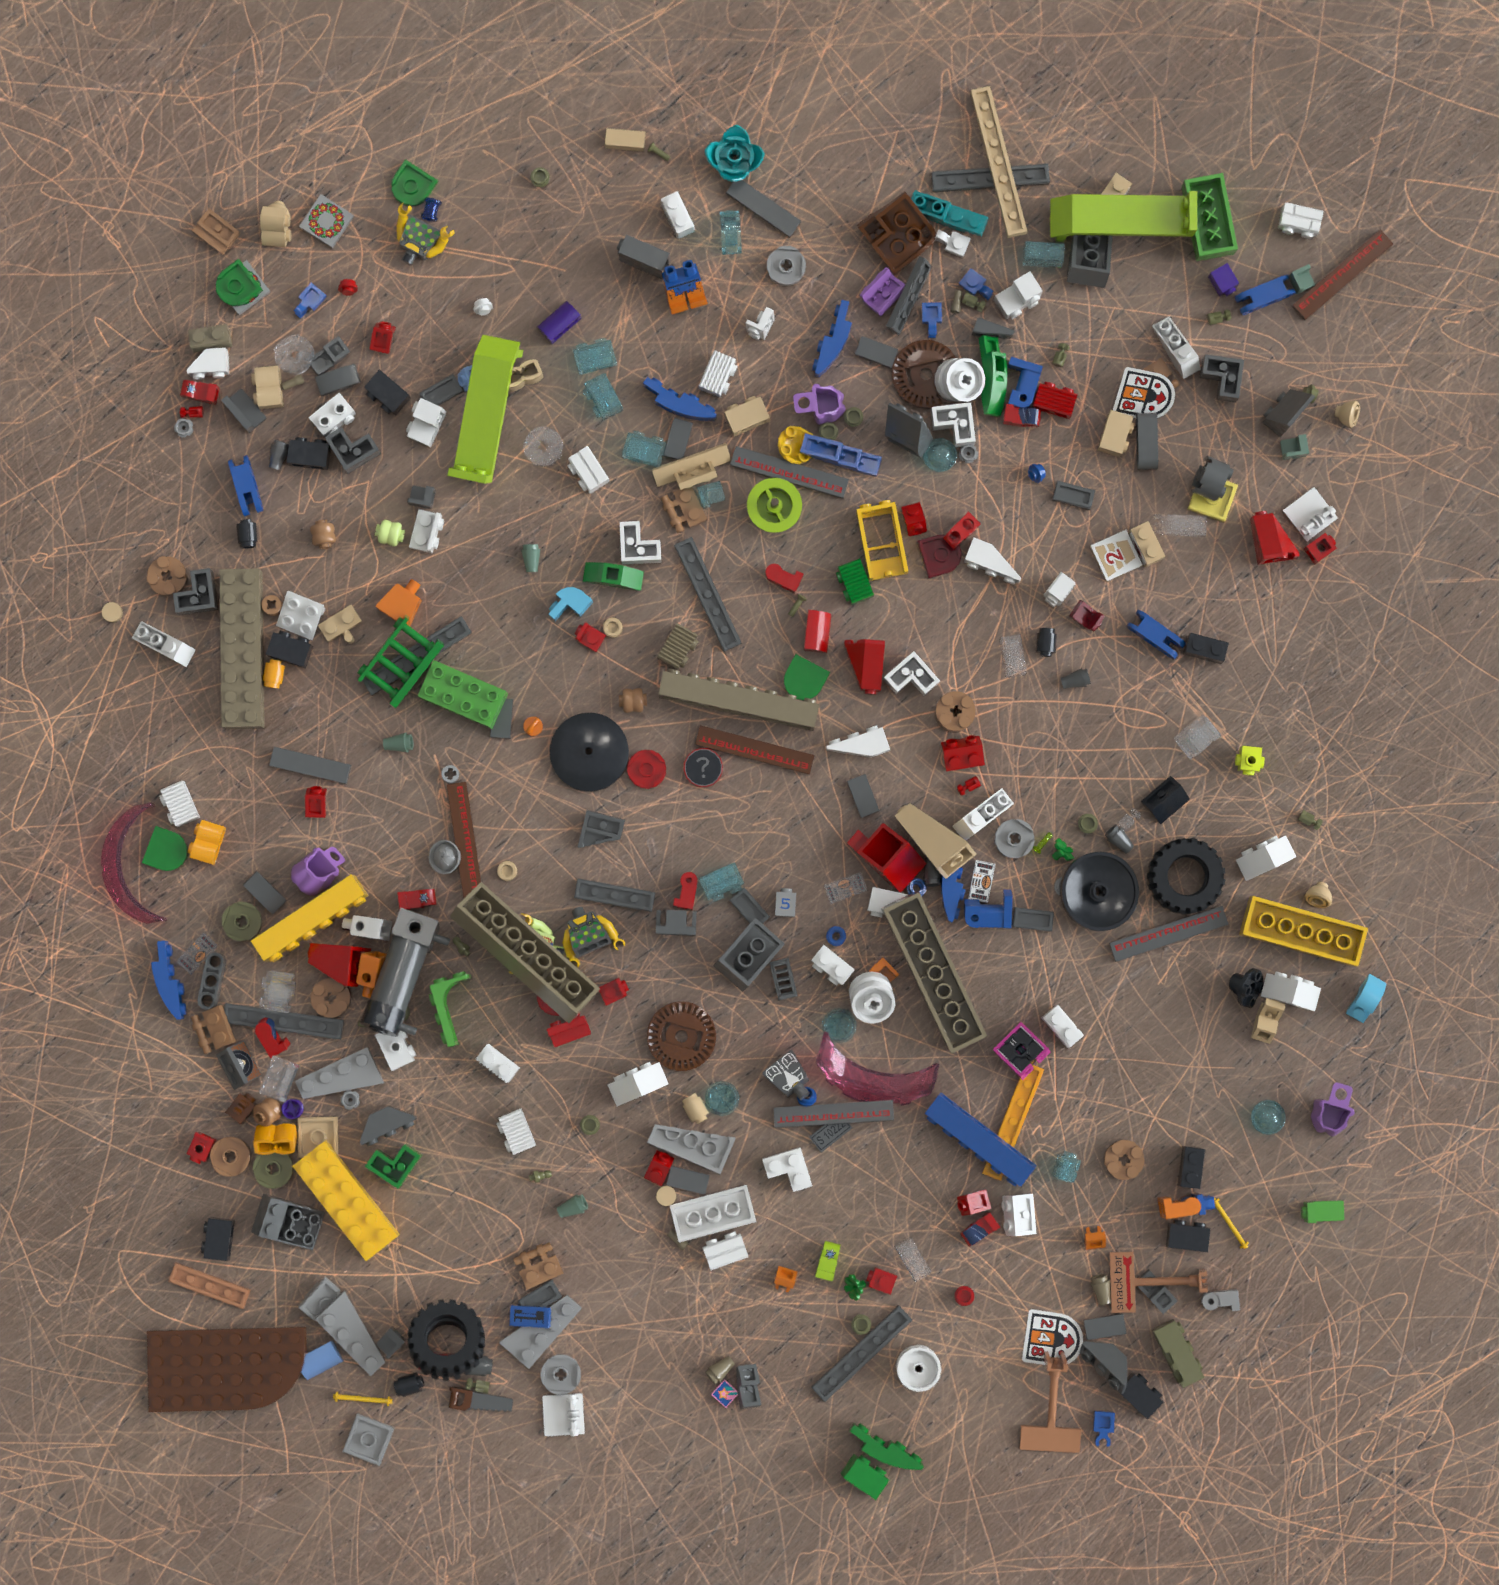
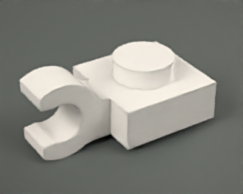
M938 230L935 237L936 241L947 245L945 251L962 258L971 239L954 231L949 236Z

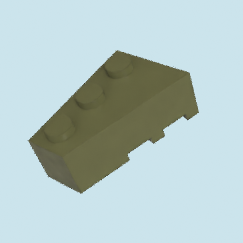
M1172 1319L1151 1329L1177 1383L1182 1388L1205 1378L1198 1358L1195 1359L1192 1354L1194 1350L1189 1340L1186 1341L1183 1336L1185 1331L1180 1322L1176 1323Z

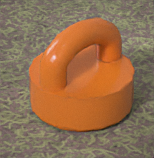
M529 717L525 720L523 728L527 735L535 737L542 732L543 723L537 717Z

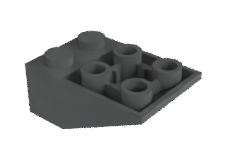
M889 403L885 428L886 438L891 443L922 458L933 440L930 429L927 428V424L923 421L924 418L915 412L913 414L907 412V409L901 404L897 403L894 405Z
M263 1193L251 1232L259 1237L313 1250L325 1212Z

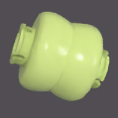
M383 520L381 525L377 524L375 530L377 531L375 536H378V542L381 544L397 546L399 541L403 542L405 530H402V524L399 522Z

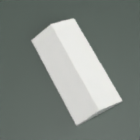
M747 1185L670 1205L679 1243L756 1222Z

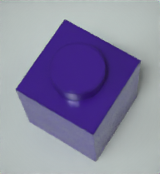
M1228 263L1209 274L1208 278L1219 297L1224 294L1227 297L1237 291L1235 288L1239 282Z

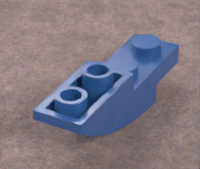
M841 300V304L836 305L834 316L837 317L836 324H831L829 335H832V337L824 335L823 341L819 340L817 352H820L819 359L814 360L812 371H815V377L817 378L825 373L835 362L848 339L852 322L845 321L849 301Z
M647 377L643 382V387L657 396L655 404L662 409L692 420H716V410L708 404L702 405L698 402L700 399L694 394L690 393L688 395L684 392L681 398H678L679 394L670 388L666 390L662 387V382L654 377L652 379Z
M962 867L946 879L942 875L941 880L942 904L947 921L951 923L954 919H958L960 908L957 907L959 900L963 901L966 890L963 889L962 883L956 882V879L961 878Z
M157 941L159 961L151 962L155 984L169 1011L177 1020H181L187 1014L186 1004L182 1003V995L185 994L184 984L180 983L179 979L172 980V976L175 975L174 965L170 963V956H173L172 945L168 944V941Z

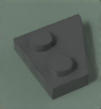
M587 810L578 848L620 840L626 819Z

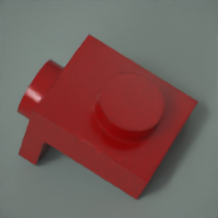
M920 502L901 507L908 536L927 532L926 519Z
M657 1150L644 1178L662 1186L674 1158L665 1152Z

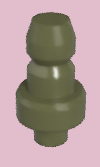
M457 936L452 939L461 955L464 954L467 957L471 954L468 944L461 942V939Z
M551 1170L544 1172L533 1171V1174L529 1175V1180H534L535 1183H538L544 1178H550L552 1176Z

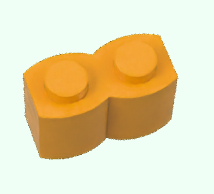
M204 820L197 823L194 829L196 839L190 843L188 848L189 858L215 865L226 827Z
M284 1123L276 1126L272 1124L270 1126H256L253 1140L255 1153L260 1155L294 1153L297 1141L296 1125Z

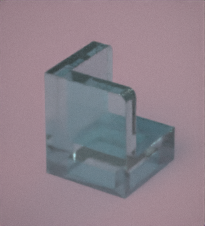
M720 481L697 487L703 509L711 507V504L725 500Z

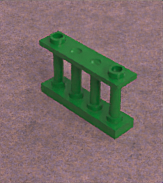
M407 615L396 620L393 625L395 627L393 632L367 665L363 664L357 672L359 674L358 681L361 682L366 677L388 693L391 698L390 704L397 708L444 646V643L438 638L435 642H430L406 623L409 620ZM400 630L425 647L427 653L423 658L417 657L394 640ZM388 646L413 663L415 668L411 673L404 672L382 655ZM377 661L402 679L401 682L403 684L399 689H394L370 671Z

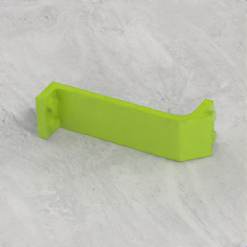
M1189 191L1186 196L1070 194L1050 199V237H1056V242H1064L1065 238L1071 235L1193 237L1197 231V191Z
M482 335L474 353L454 467L448 469L447 476L484 484L492 482L512 370L515 360L522 358L523 350L519 349L520 342Z

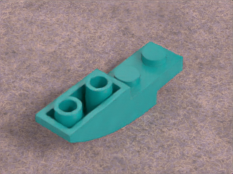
M914 190L911 198L925 218L962 233L968 232L982 237L989 220L988 216L954 206L949 201Z

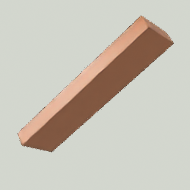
M177 1262L174 1264L168 1281L244 1309L251 1289Z

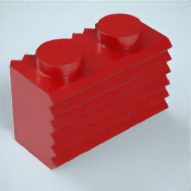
M1050 382L1040 383L1032 408L1070 419L1078 394L1074 393V390L1071 388L1063 387V389L1055 388V384Z

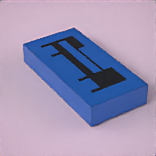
M510 1306V1326L550 1328L551 1307Z

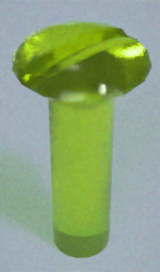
M1048 832L1037 846H1033V850L1041 854V849L1053 835Z

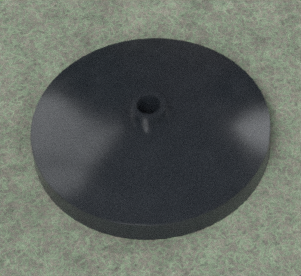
M581 713L568 718L558 727L551 740L550 760L555 773L566 785L579 791L594 792L611 786L621 777L628 763L629 746L623 730L616 722L602 714ZM587 748H590V749L592 748V750H593L592 754L587 755V754L585 753V752H586V749H587Z
M1092 852L1077 858L1066 869L1061 880L1060 897L1067 915L1077 925L1091 931H1108L1124 924L1134 913L1139 900V884L1134 871L1122 858L1108 852ZM1095 889H1098V890H1099V895H1098V896L1095 894V893H1096V890H1095Z

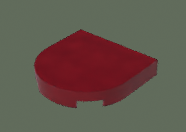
M944 534L917 541L928 579L950 573L960 563L962 556L960 545L953 550L943 539Z

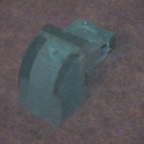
M739 211L720 212L722 255L742 254Z

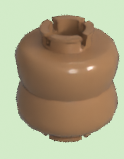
M327 520L315 521L316 525L310 528L311 535L313 536L312 544L319 546V549L332 548L331 544L336 542L334 524L327 523Z
M626 688L623 690V695H619V707H623L625 713L633 711L642 712L643 706H647V693L643 694L641 688L633 690Z
M266 1098L253 1108L254 1120L261 1126H270L282 1116L281 1104L273 1098Z

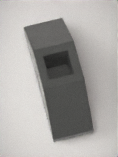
M391 1106L374 1112L368 1117L360 1144H367L368 1147L377 1143L378 1137L384 1135L385 1138L396 1134L395 1129L400 1127L407 1129L415 1125L413 1121L417 1120V1116Z
M1084 1341L1079 1352L1082 1359L1087 1363L1089 1362L1095 1368L1097 1374L1103 1376L1109 1382L1112 1389L1117 1390L1122 1395L1127 1386V1357L1114 1344Z

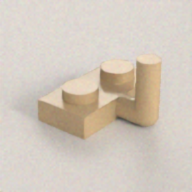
M349 605L319 624L318 627L328 642L343 635L347 643L353 644L354 637L349 630L360 624L362 620L353 606Z

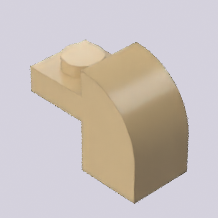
M1266 998L1264 1003H1261L1256 1015L1251 1038L1269 1044L1272 1042L1276 1035L1278 1021L1285 1010L1284 1003Z

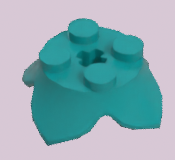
M737 124L728 128L723 133L722 139L719 142L714 141L705 149V156L709 164L719 172L723 179L730 182H737L746 178L750 172L760 166L765 156L762 148L752 144L746 130ZM732 155H737L738 159L732 160Z

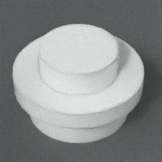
M482 298L474 302L473 310L474 313L483 316L490 313L493 305L489 302V299Z

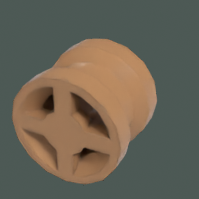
M275 595L266 596L262 601L264 612L269 616H278L283 606L282 601Z

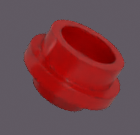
M344 279L340 281L338 291L345 296H351L358 291V286L354 280Z
M968 1286L957 1288L954 1294L955 1301L961 1306L970 1305L974 1300L973 1290Z

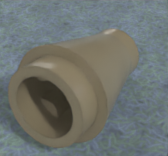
M1098 1274L1091 1277L1092 1282L1090 1284L1099 1305L1111 1303L1110 1279L1107 1278V1275Z
M727 1356L709 1366L705 1373L716 1385L718 1382H722L732 1367L735 1366V1363Z

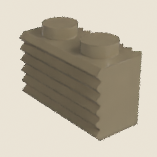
M226 324L188 330L190 348L194 353L210 348L233 347L231 331Z
M677 623L658 654L657 659L676 670H679L680 667L684 668L689 660L686 657L690 650L694 651L699 642L696 640L698 635Z

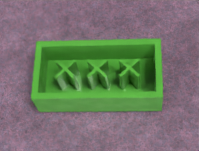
M1223 173L1184 180L1181 185L1183 196H1186L1189 191H1197V231L1192 237L1196 261L1234 255L1238 250Z
M433 660L418 694V697L422 700L490 729H493L508 696V693L503 689Z

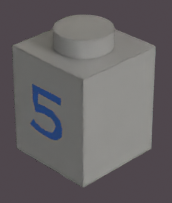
M781 888L780 892H776L775 916L795 917L796 893H792V889Z

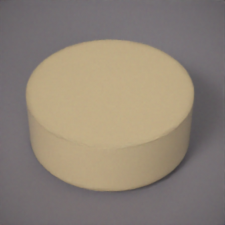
M114 602L104 605L102 616L105 620L114 623L122 618L123 610L120 605Z
M609 618L604 622L603 631L606 636L616 638L622 633L623 626L617 618Z
M510 861L500 863L497 868L498 876L504 881L513 880L517 875L516 865Z
M670 1186L661 1187L656 1194L657 1201L663 1206L672 1205L676 1200L675 1190Z

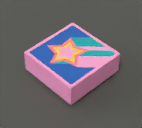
M724 1379L711 1395L726 1408L735 1399L738 1392Z

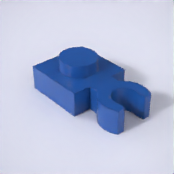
M1094 1411L1093 1431L1099 1432V1435L1095 1438L1096 1446H1099L1100 1439L1104 1438L1106 1439V1446L1110 1447L1111 1440L1108 1437V1433H1114L1115 1412Z

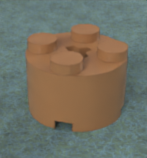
M959 691L943 695L935 707L937 723L945 731L951 733H958L967 729L973 722L976 714L972 698ZM954 707L960 712L956 717L950 712Z

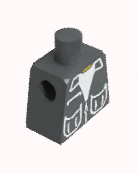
M792 1049L762 1072L765 1078L786 1097H790L795 1093L800 1100H803L809 1095V1091L804 1086L809 1081V1078Z

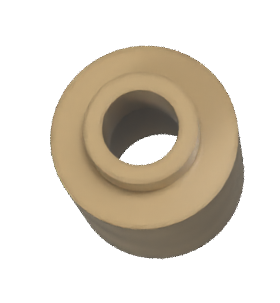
M696 1093L682 1100L683 1108L691 1122L696 1121L699 1124L708 1119L706 1115L709 1112L701 1097H698Z

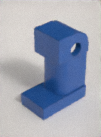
M1011 357L1007 368L1019 371L1020 375L1015 390L1012 389L1008 404H1013L1018 408H1029L1033 401L1043 366Z
M1003 889V905L980 904L979 899H964V916L967 925L974 928H1011L1012 891Z

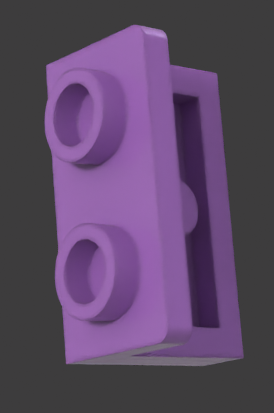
M886 267L863 289L860 297L866 306L879 316H882L900 297L905 284L893 276Z

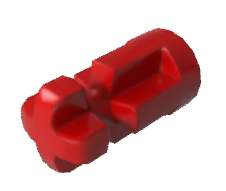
M203 406L189 407V410L181 407L179 411L181 418H186V415H189L190 418H203L204 416Z
M974 776L965 781L964 786L961 784L957 785V790L963 796L965 795V790L971 792L979 788L981 784L977 776Z

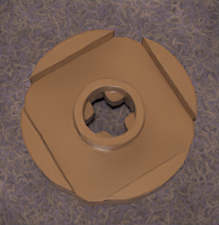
M161 556L150 565L147 572V582L157 594L170 596L184 589L187 583V572L185 566L178 559ZM170 571L172 579L163 581V573Z
M332 978L323 979L313 987L311 1004L319 1015L327 1018L341 1016L351 1003L349 988ZM329 992H332V995H336V999L333 1000L332 1004L325 999Z
M233 1136L225 1137L213 1145L210 1152V1160L214 1170L220 1175L226 1177L237 1176L248 1168L251 1161V1150L242 1139ZM233 1151L236 1159L228 1162V1157L225 1155Z
M1116 1141L1107 1148L1104 1154L1105 1167L1117 1179L1129 1180L1135 1178L1144 1166L1143 1151L1132 1141ZM1126 1154L1130 1161L1125 1166H1122L1119 1157H1123Z

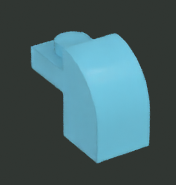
M563 588L556 593L560 601H555L550 606L549 610L551 612L549 616L556 621L569 607L581 617L593 603V600L578 588Z
M1369 974L1359 987L1358 994L1348 1007L1346 1014L1364 1023L1370 1013L1372 1014L1378 1006L1387 983Z

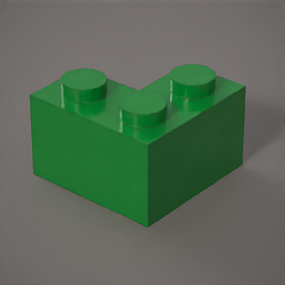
M408 1144L403 1145L394 1159L377 1149L365 1167L399 1189L422 1157V1154Z

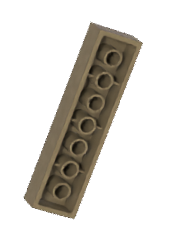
M259 568L220 569L221 727L224 729L265 728L264 681H262L264 674L263 572Z
M668 669V672L663 671L658 694L661 699L814 731L819 704H816L814 699L804 698V701L797 700V696L785 694L784 697L778 696L776 691L765 690L764 693L758 691L757 687L746 685V688L738 687V683L729 681L726 684L719 683V679L707 677V680L700 679L699 675L688 673L687 676L680 675V671Z
M482 882L456 906L450 915L458 925L568 1023L579 1014L600 990L595 983Z
M915 891L882 907L881 910L948 1051L952 1054L987 1037L920 893Z

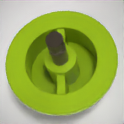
M768 478L756 484L751 490L747 500V511L750 519L758 528L766 532L779 533L788 530L798 521L802 512V499L797 488L789 481L781 478Z

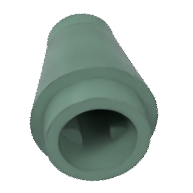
M538 544L523 545L521 552L526 572H538L541 550Z
M403 733L384 738V750L400 752L413 750V737L411 734Z
M576 1194L558 1206L557 1211L561 1218L582 1214L588 1209V1204L582 1194L579 1196Z

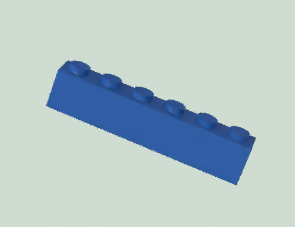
M943 1093L938 1095L925 1112L928 1116V1121L934 1125L938 1123L944 1128L942 1131L950 1137L955 1136L960 1140L958 1143L967 1150L969 1148L975 1152L974 1155L979 1160L989 1162L991 1169L998 1174L1002 1172L1007 1176L1006 1180L1014 1186L1019 1185L1021 1187L1037 1166Z

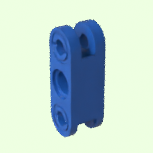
M1283 275L1234 297L1236 303L1250 298L1253 302L1240 309L1241 314H1249L1296 293L1295 289L1286 290L1283 283L1290 279L1289 275Z
M248 455L243 456L244 464L235 466L233 460H228L244 517L250 515L248 504L254 503L257 513L264 511Z
M1137 610L1135 614L1142 621L1138 626L1129 622L1126 625L1127 628L1164 655L1175 660L1178 653L1170 648L1169 644L1173 643L1183 649L1186 642L1143 611Z

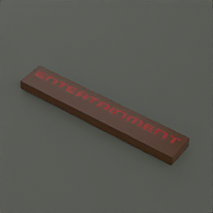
M1380 229L1293 304L1292 307L1305 321L1393 245V242Z
M701 725L695 745L809 775L815 756Z
M459 782L446 785L455 845L461 853L459 872L464 899L482 881L467 782Z

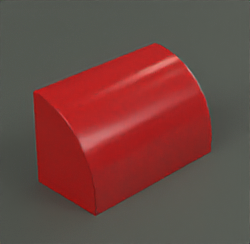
M808 609L804 651L828 652L832 614Z

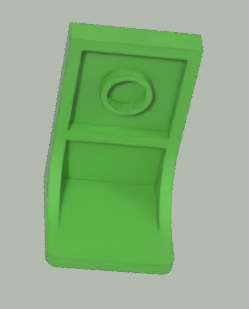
M464 971L453 974V979L447 980V978L443 977L433 980L434 984L430 985L432 994H429L432 1006H436L438 1012L435 1013L436 1022L442 1026L441 1038L443 1044H447L448 1047L459 1045L448 1010L447 996L455 984L472 978L471 974H466Z

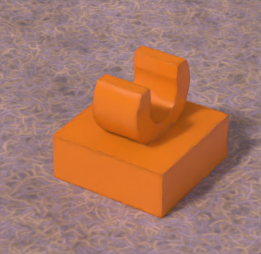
M1097 1226V1232L1091 1233L1089 1227L1086 1228L1085 1249L1106 1248L1105 1231L1101 1232L1100 1226Z
M778 1266L774 1281L776 1284L775 1288L778 1289L779 1285L785 1286L786 1292H789L790 1288H794L798 1271Z

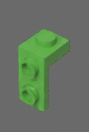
M1342 1200L1303 1202L1301 1217L1306 1223L1343 1221L1345 1219L1344 1202Z

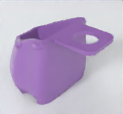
M814 384L811 392L798 393L793 396L795 412H814L815 422L819 425L836 421L846 410L842 403L844 399L843 393L832 386L821 387L819 384ZM800 398H808L810 405L807 408L799 407L798 400Z
M330 847L324 852L320 848H314L311 853L292 867L291 880L299 887L301 892L309 896H315L325 891L335 877L339 875L337 866L344 863L345 858L335 847ZM330 853H335L338 856L339 861L334 860L330 856Z
M1334 1083L1329 1101L1322 1099L1314 1101L1311 1120L1317 1132H1326L1330 1136H1335L1346 1128L1350 1116L1354 1115V1110L1348 1107L1353 1091L1352 1087L1341 1083ZM1343 1088L1346 1090L1347 1096L1344 1100L1336 1098L1335 1092L1337 1089Z

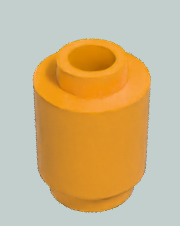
M270 659V663L265 662L263 686L279 689L285 666L281 665L282 661Z

